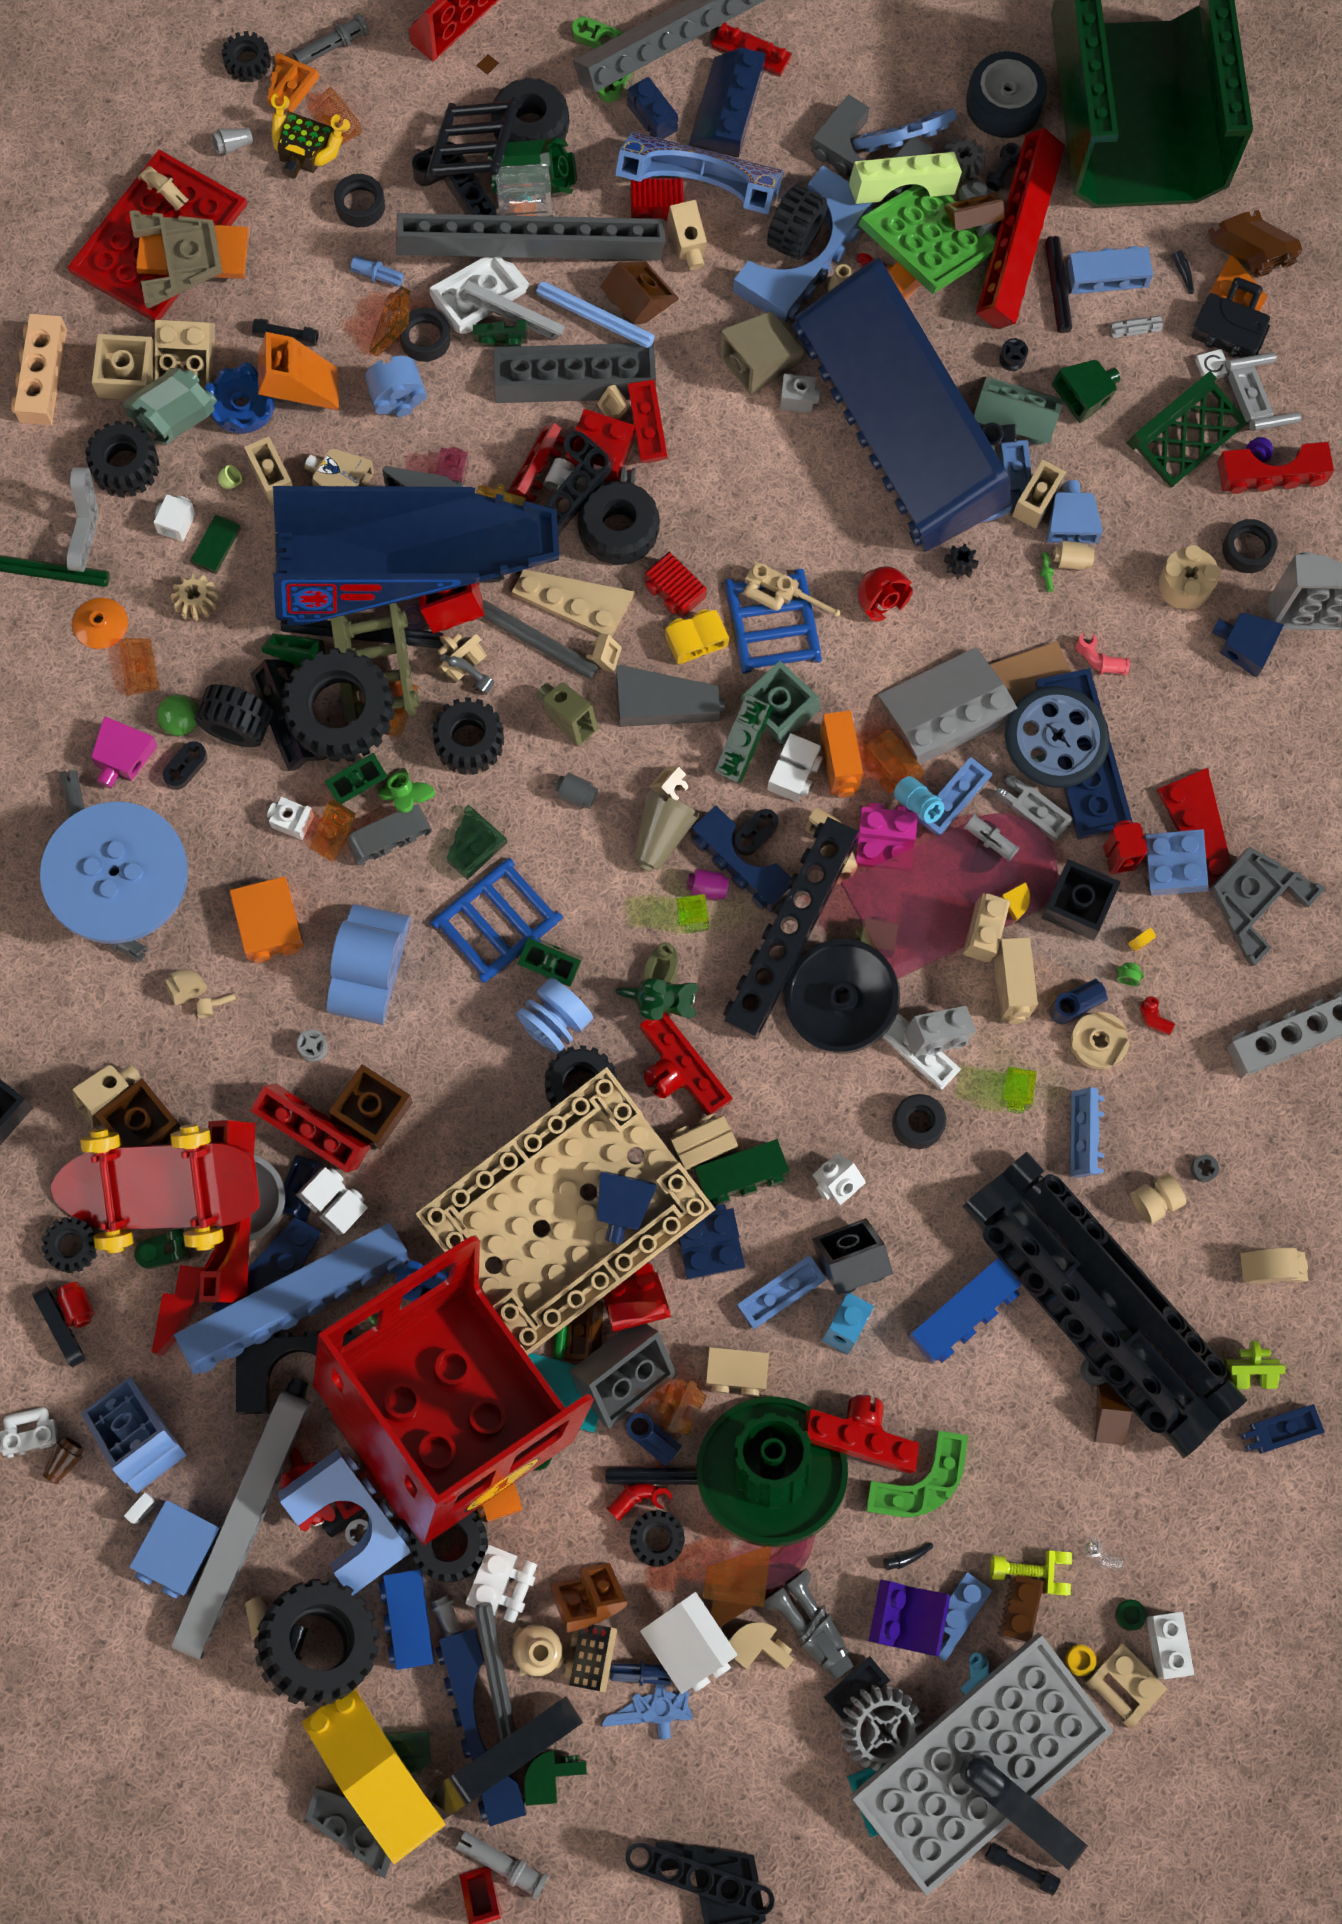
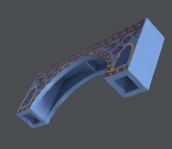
M632 131L620 148L615 175L639 182L652 176H677L703 181L721 187L736 195L742 201L744 209L769 215L778 197L784 170Z

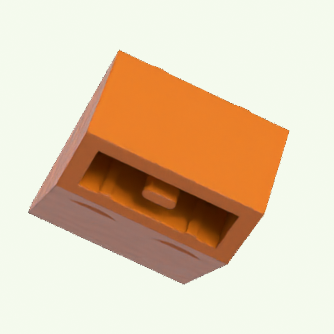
M265 332L258 352V395L338 410V367L293 337Z

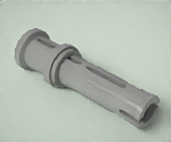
M468 1831L464 1832L461 1839L471 1844L472 1847L459 1841L456 1850H460L506 1877V1882L509 1883V1886H518L531 1894V1899L536 1901L549 1874L546 1872L541 1874L527 1866L524 1859L515 1861L473 1836Z

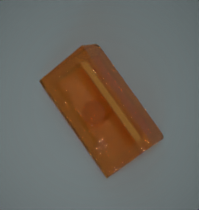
M331 86L310 107L320 122L331 126L330 121L335 114L340 115L339 127L342 126L344 119L349 120L350 128L348 131L342 132L341 136L343 139L340 146L362 133L359 120Z
M124 638L118 645L127 696L159 690L151 639Z

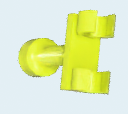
M1046 1551L1045 1566L1009 1563L1006 1561V1556L992 1555L990 1578L991 1580L1004 1581L1005 1576L1009 1574L1025 1575L1026 1577L1037 1576V1578L1043 1577L1045 1578L1044 1594L1068 1596L1071 1592V1584L1054 1582V1565L1072 1564V1553Z

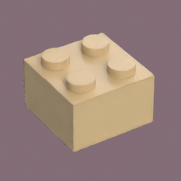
M97 335L92 385L98 398L127 400L131 395L154 381L155 345L152 337Z

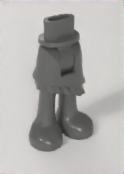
M805 1568L790 1578L785 1585L809 1616V1623L798 1612L783 1586L775 1589L763 1598L760 1603L767 1610L775 1609L781 1612L797 1633L796 1641L800 1643V1647L815 1662L822 1665L823 1671L827 1669L832 1678L836 1680L849 1671L854 1664L847 1656L849 1651L845 1648L843 1639L834 1625L830 1613H826L825 1604L819 1607L809 1590L811 1574Z

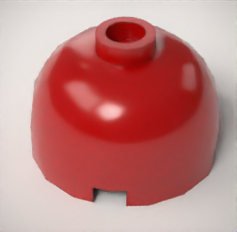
M883 566L869 570L863 576L858 587V602L872 621H882L886 618L882 615L883 613L895 606L901 610L909 602L913 594V588L910 586L912 583L904 573L893 567ZM880 605L883 609L887 610H879L877 607Z

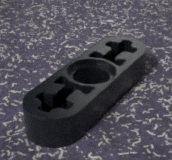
M45 1285L32 1293L33 1298L69 1365L73 1368L86 1361V1357L73 1332L66 1327L65 1319L49 1288Z

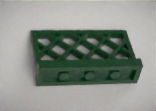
M1211 371L1181 394L1126 442L1130 448L1139 451L1171 488L1247 424L1244 416L1215 384L1214 381L1217 378ZM1210 392L1217 398L1218 408L1205 407L1206 396ZM1188 411L1200 412L1199 424L1187 423ZM1205 412L1218 414L1217 426L1205 425ZM1223 415H1231L1239 424L1234 428L1223 427ZM1170 426L1181 428L1180 440L1168 438V428ZM1186 428L1199 430V442L1186 441ZM1204 430L1217 432V443H1204ZM1151 442L1162 443V456L1153 455L1146 446ZM1167 444L1180 446V458L1167 457ZM1186 446L1198 448L1197 460L1185 459ZM1167 462L1180 464V474L1174 479L1166 470Z

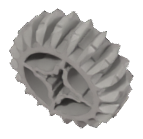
M886 1684L883 1685L881 1690L878 1686L872 1685L870 1694L865 1689H860L862 1698L858 1700L855 1697H850L854 1705L852 1708L844 1707L843 1711L848 1715V1718L840 1719V1724L846 1728L839 1732L840 1737L846 1740L843 1743L844 1749L847 1752L851 1751L850 1757L854 1761H859L863 1768L871 1766L874 1771H878L881 1765L884 1766L910 1744L915 1737L922 1733L919 1728H916L923 1722L916 1715L919 1712V1708L915 1704H911L912 1698L907 1694L903 1695V1691L899 1688L892 1690ZM890 1705L889 1708L885 1707L881 1712H872L873 1709L879 1706ZM865 1719L866 1727L864 1731L861 1733L862 1737H860L861 1725L863 1720ZM874 1720H876L879 1724H882L884 1726V1729L886 1730L888 1735H885L882 1731L878 1729V1726L874 1723ZM901 1722V1729L897 1736L896 1729ZM883 1743L890 1744L889 1746L883 1749L872 1750L873 1747L877 1749V1747Z

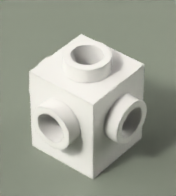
M839 1152L813 1174L818 1183L816 1189L825 1200L828 1201L831 1198L839 1205H842L866 1183L855 1164Z

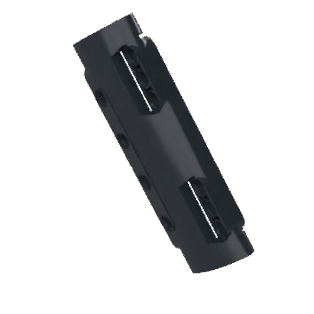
M1025 1152L1002 1174L971 1197L962 1207L982 1228L986 1244L1147 1428L1152 1432L1161 1433L1184 1459L1197 1449L1222 1421L1237 1411L1248 1399L1230 1379L1224 1382L1223 1379L1227 1375V1369L1223 1361L1065 1183L1053 1174H1048L1043 1178L1041 1174L1045 1171L1028 1152ZM1024 1199H1026V1200L1032 1205V1207L1040 1214V1216H1041V1217L1047 1222V1224L1055 1231V1233H1056V1234L1062 1239V1241L1070 1248V1250L1078 1257V1259H1076V1258L1069 1252V1250H1068V1249L1062 1244V1242L1054 1235V1233L1046 1226V1224H1045V1223L1039 1218V1216L1031 1209V1207L1024 1201ZM1144 1333L1161 1351V1353L1169 1360V1362L1177 1369V1371L1184 1377V1379L1192 1386V1388L1199 1394L1198 1396L1175 1372V1370L1160 1355V1353L1153 1347V1345L1145 1338V1336L1143 1335Z

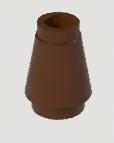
M65 1436L61 1442L57 1441L43 1477L54 1484H59L83 1458L81 1454L84 1451V1447Z

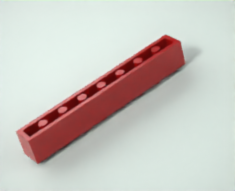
M1046 128L1025 135L1004 210L1005 217L1000 224L976 314L996 329L1016 324L1019 317L1022 299L1025 295L1033 259L1037 251L1047 208L1050 204L1052 190L1062 160L1065 145Z

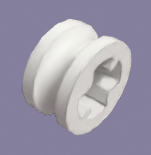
M356 1519L347 1526L345 1537L352 1546L358 1543L354 1541L355 1536L351 1537L352 1529L355 1530L359 1524L365 1526L363 1530L366 1531L368 1527L367 1521Z

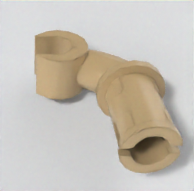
M150 166L138 175L139 181L142 179L147 183V189L151 190L155 187L157 189L156 193H161L176 211L189 200L171 182L172 178L169 179L157 173Z

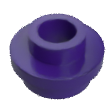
M1256 437L1246 446V449H1250L1253 455L1261 462L1269 461L1273 455V445L1267 438Z

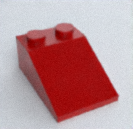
M478 583L419 597L420 611L433 634L485 616L483 599Z

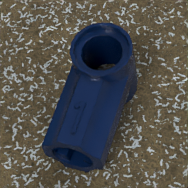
M1094 979L1070 992L1061 993L1049 1008L1051 1019L1058 1024H1067L1073 1018L1107 1002V991L1102 982ZM1059 1004L1067 1005L1070 1008V1013H1064L1060 1009Z
M644 1413L633 1414L625 1423V1431L628 1437L637 1442L665 1467L682 1447ZM637 1418L644 1420L647 1424V1431L641 1436L635 1435L631 1430V1423Z

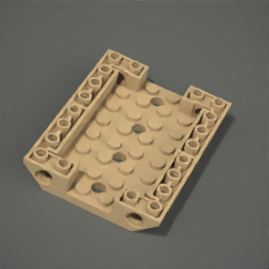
M606 1067L415 1214L444 1252L463 1240L477 1235L481 1241L479 1286L526 1354L529 1355L716 1209L681 1163L668 1150L643 1117V1113ZM633 1147H639L644 1152V1158L639 1164H632L628 1161L627 1153ZM601 1170L657 1184L639 1229L626 1228L622 1244L606 1241L605 1236L608 1223L597 1220ZM586 1183L594 1184L597 1188V1195L592 1200H584L580 1195V1189ZM545 1220L549 1223L550 1231L546 1236L539 1237L534 1234L533 1225L536 1221ZM496 1256L502 1260L503 1266L499 1272L490 1273L487 1271L485 1262L489 1257Z

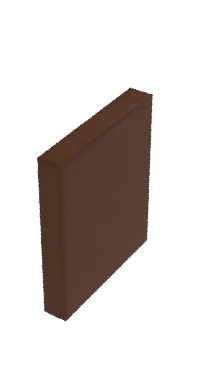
M488 54L476 66L488 75L500 63Z

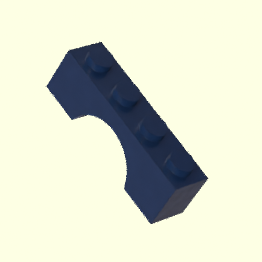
M715 805L692 827L691 836L693 838L691 840L700 851L706 850L713 856L711 860L714 865L721 871L726 869L733 876L731 879L739 889L744 890L746 888L753 895L751 899L757 907L762 910L766 908L771 913L777 907L781 898H787L791 890L787 888L791 877L777 863L765 867H756L743 862L737 856L732 846V837L735 833L736 824Z

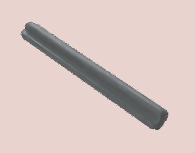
M483 600L485 616L482 617L588 679H592L597 673V664Z
M486 1602L476 1605L475 1613L499 1739L502 1741L515 1732L516 1729L491 1603Z

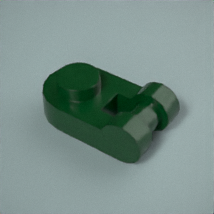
M184 1229L173 1230L166 1234L141 1241L134 1251L136 1262L143 1268L155 1269L190 1259L189 1249H185L183 1241ZM172 1243L174 1252L166 1255L164 1245Z

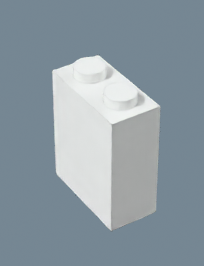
M696 1592L640 1631L681 1694L690 1688L697 1692L710 1683L708 1676L711 1674L715 1678L721 1676L731 1668L728 1662L737 1656V1653Z

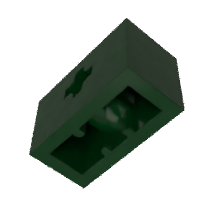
M372 753L324 782L340 806L388 776L375 754Z
M530 935L517 965L545 977L556 979L570 987L584 957Z

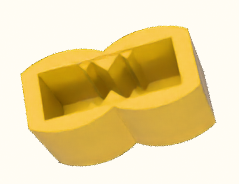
M704 609L697 612L692 619H676L670 622L665 629V638L677 664H683L702 655L728 647L729 636L717 610L709 611Z

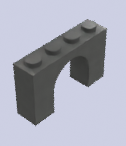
M848 94L813 137L811 152L815 158L821 162L826 161L830 163L839 174L851 177L854 162L864 161L853 150L851 141L867 123L870 107ZM912 137L893 158L933 154L934 148L917 137ZM913 184L903 185L892 190L881 201L886 203L912 187Z

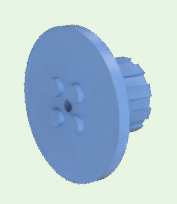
M106 802L77 812L55 831L43 853L40 882L47 905L60 923L68 930L94 942L108 944L125 943L149 935L161 927L174 914L186 891L188 861L179 836L173 827L159 814L134 803Z

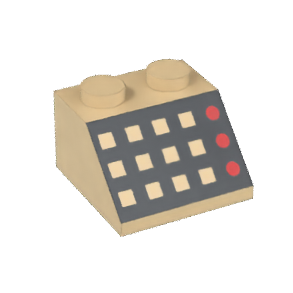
M592 1625L573 1631L570 1646L576 1647L574 1660L568 1659L564 1677L570 1679V1686L606 1693L617 1628Z

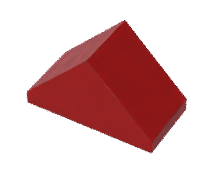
M485 1866L460 1874L468 1923L485 1924L501 1919L503 1914L491 1869Z

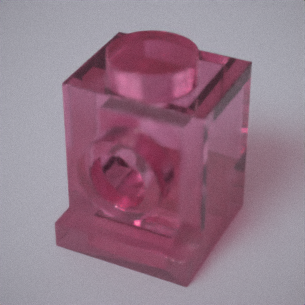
M450 447L449 449L441 448L435 474L446 476L452 481L457 480L464 485L469 464L468 452L456 447Z

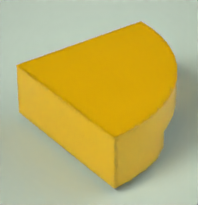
M1026 882L1000 897L1010 901L1008 912L1014 922L1025 913L1029 905L1030 893Z

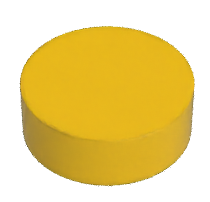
M1150 927L1127 944L1136 952L1156 938V933Z
M1074 1645L1065 1654V1666L1073 1675L1086 1676L1094 1670L1096 1656L1088 1646Z

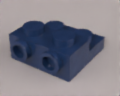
M725 1204L713 1206L716 1210L678 1238L687 1280L745 1269L733 1208L727 1209Z

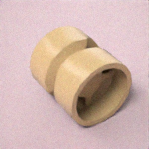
M1168 1172L1152 1180L1151 1186L1144 1184L1130 1193L1132 1203L1142 1219L1149 1225L1164 1218L1165 1211L1174 1212L1186 1205V1198L1180 1185Z

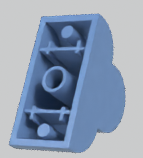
M359 904L352 906L347 921H343L339 928L334 944L330 970L332 978L327 998V1013L384 1025L411 916Z
M131 1376L81 1413L112 1470L125 1484L128 1483L136 1493H139L188 1455Z

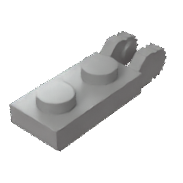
M1009 775L1005 779L1006 784L1021 795L1015 798L1006 790L998 788L994 792L996 797L1010 806V809L1045 836L1056 842L1072 822V817L1033 787L1027 786L1016 777Z

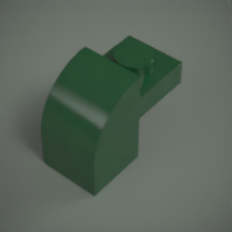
M554 1750L539 1755L531 1763L525 1776L526 1806L557 1803L556 1777L586 1775V1760L580 1761L579 1755L561 1756L560 1763H555Z

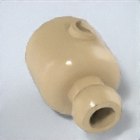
M531 1624L524 1628L518 1627L512 1637L514 1640L512 1642L511 1655L515 1664L520 1668V1676L526 1674L544 1676L555 1668H560L565 1657L562 1656L560 1639L552 1629L541 1624Z

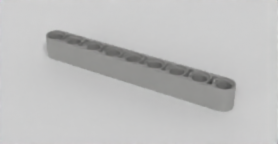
M282 1391L279 1395L176 1633L172 1649L200 1661L206 1653L203 1651L207 1642L210 1643L309 1413L311 1402L285 1391Z

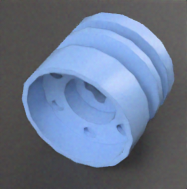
M550 977L536 991L542 1005L529 999L525 1003L528 1010L520 1008L516 1012V1017L524 1026L526 1032L536 1042L553 1053L558 1054L565 1050L562 1042L570 1044L573 1041L567 1028L580 1033L593 1020V1015L572 991L556 979Z

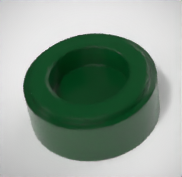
M1132 1599L1124 1600L1116 1607L1115 1619L1122 1629L1135 1631L1140 1629L1146 1622V1610L1140 1602Z

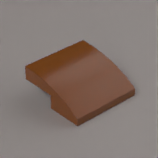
M610 1563L580 1568L581 1578L551 1584V1594L567 1633L597 1624L627 1606V1601Z

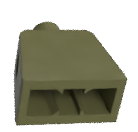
M545 683L540 687L537 695L543 701L547 717L578 747L598 730L592 704L567 684L560 683L554 688L549 683Z

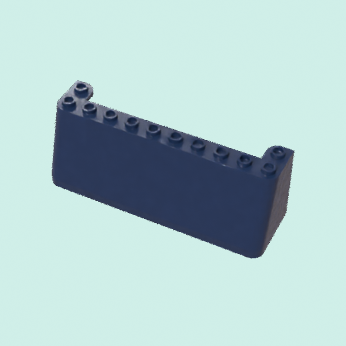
M879 257L864 265L795 316V323L792 324L797 334L795 337L800 340L803 348H806L811 360L817 359L820 364L818 371L823 381L829 380L833 387L830 391L837 404L842 402L846 409L843 411L845 419L850 426L853 424L858 430L856 437L862 448L867 446L871 452V455L868 456L875 470L880 469L884 477L881 479L888 492L893 491L897 497L894 500L897 509L901 515L906 513L910 522L907 524L911 531L909 535L916 547L921 545L924 552L929 551L1011 506L1010 480L1003 464Z

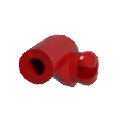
M1153 996L1146 997L1140 1005V1011L1145 1024L1152 1029L1170 1035L1175 1022L1160 1016L1157 998Z

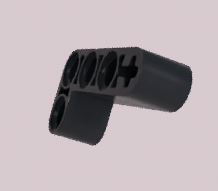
M447 141L446 145L455 144V143H453V142H451V141ZM434 146L417 153L413 157V177L417 184L429 186L444 179L465 215H480L481 212L482 215H497L495 206L474 173L436 176L434 180H429L426 178L427 170H421L428 168ZM463 155L442 156L440 164L465 163L467 161Z
M572 431L564 439L565 450L579 464L544 505L545 507L556 509L557 516L560 517V520H557L558 536L578 513L580 506L587 496L602 484L614 467L611 455L592 438L580 431ZM583 438L585 442L583 449L575 452L573 448L575 440ZM598 456H603L605 464L601 469L596 470L593 465L594 460ZM585 477L587 479V486L584 490L578 491L576 482L579 478ZM564 498H568L570 502L568 510L560 512L559 502Z

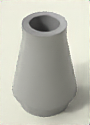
M248 127L243 129H217V132L212 133V142L217 154L223 153L227 155L245 145L253 143L252 134Z

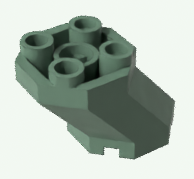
M170 368L163 376L131 395L123 403V406L128 408L125 412L135 425L141 426L144 432L154 433L157 436L154 441L160 445L167 446L174 438L206 419L215 410L214 405L217 403V400L209 391L204 390L198 384L200 380L191 370L187 369L183 372L179 368Z

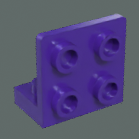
M880 1579L868 1641L927 1655L939 1656L950 1595Z

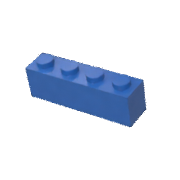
M997 1258L912 1332L908 1338L931 1364L937 1359L943 1363L955 1352L951 1347L960 1340L964 1344L977 1333L973 1327L980 1321L986 1325L998 1314L995 1310L1002 1302L1009 1305L1020 1295L1017 1289L1022 1284L1005 1264Z

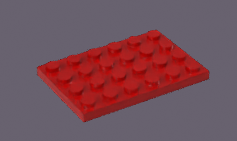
M160 149L157 150L140 173L150 166L157 173L169 179L172 178L171 182L189 200L176 211L161 193H156L157 189L155 187L151 190L147 189V183L142 179L139 181L137 176L67 267L72 275L153 322L160 320L179 294L151 308H146L141 281L169 277V275L140 274L137 272L140 237H134L129 211H140V214L144 215L159 213L163 214V217L177 219L179 216L213 220L214 225L232 226L247 206L246 198Z

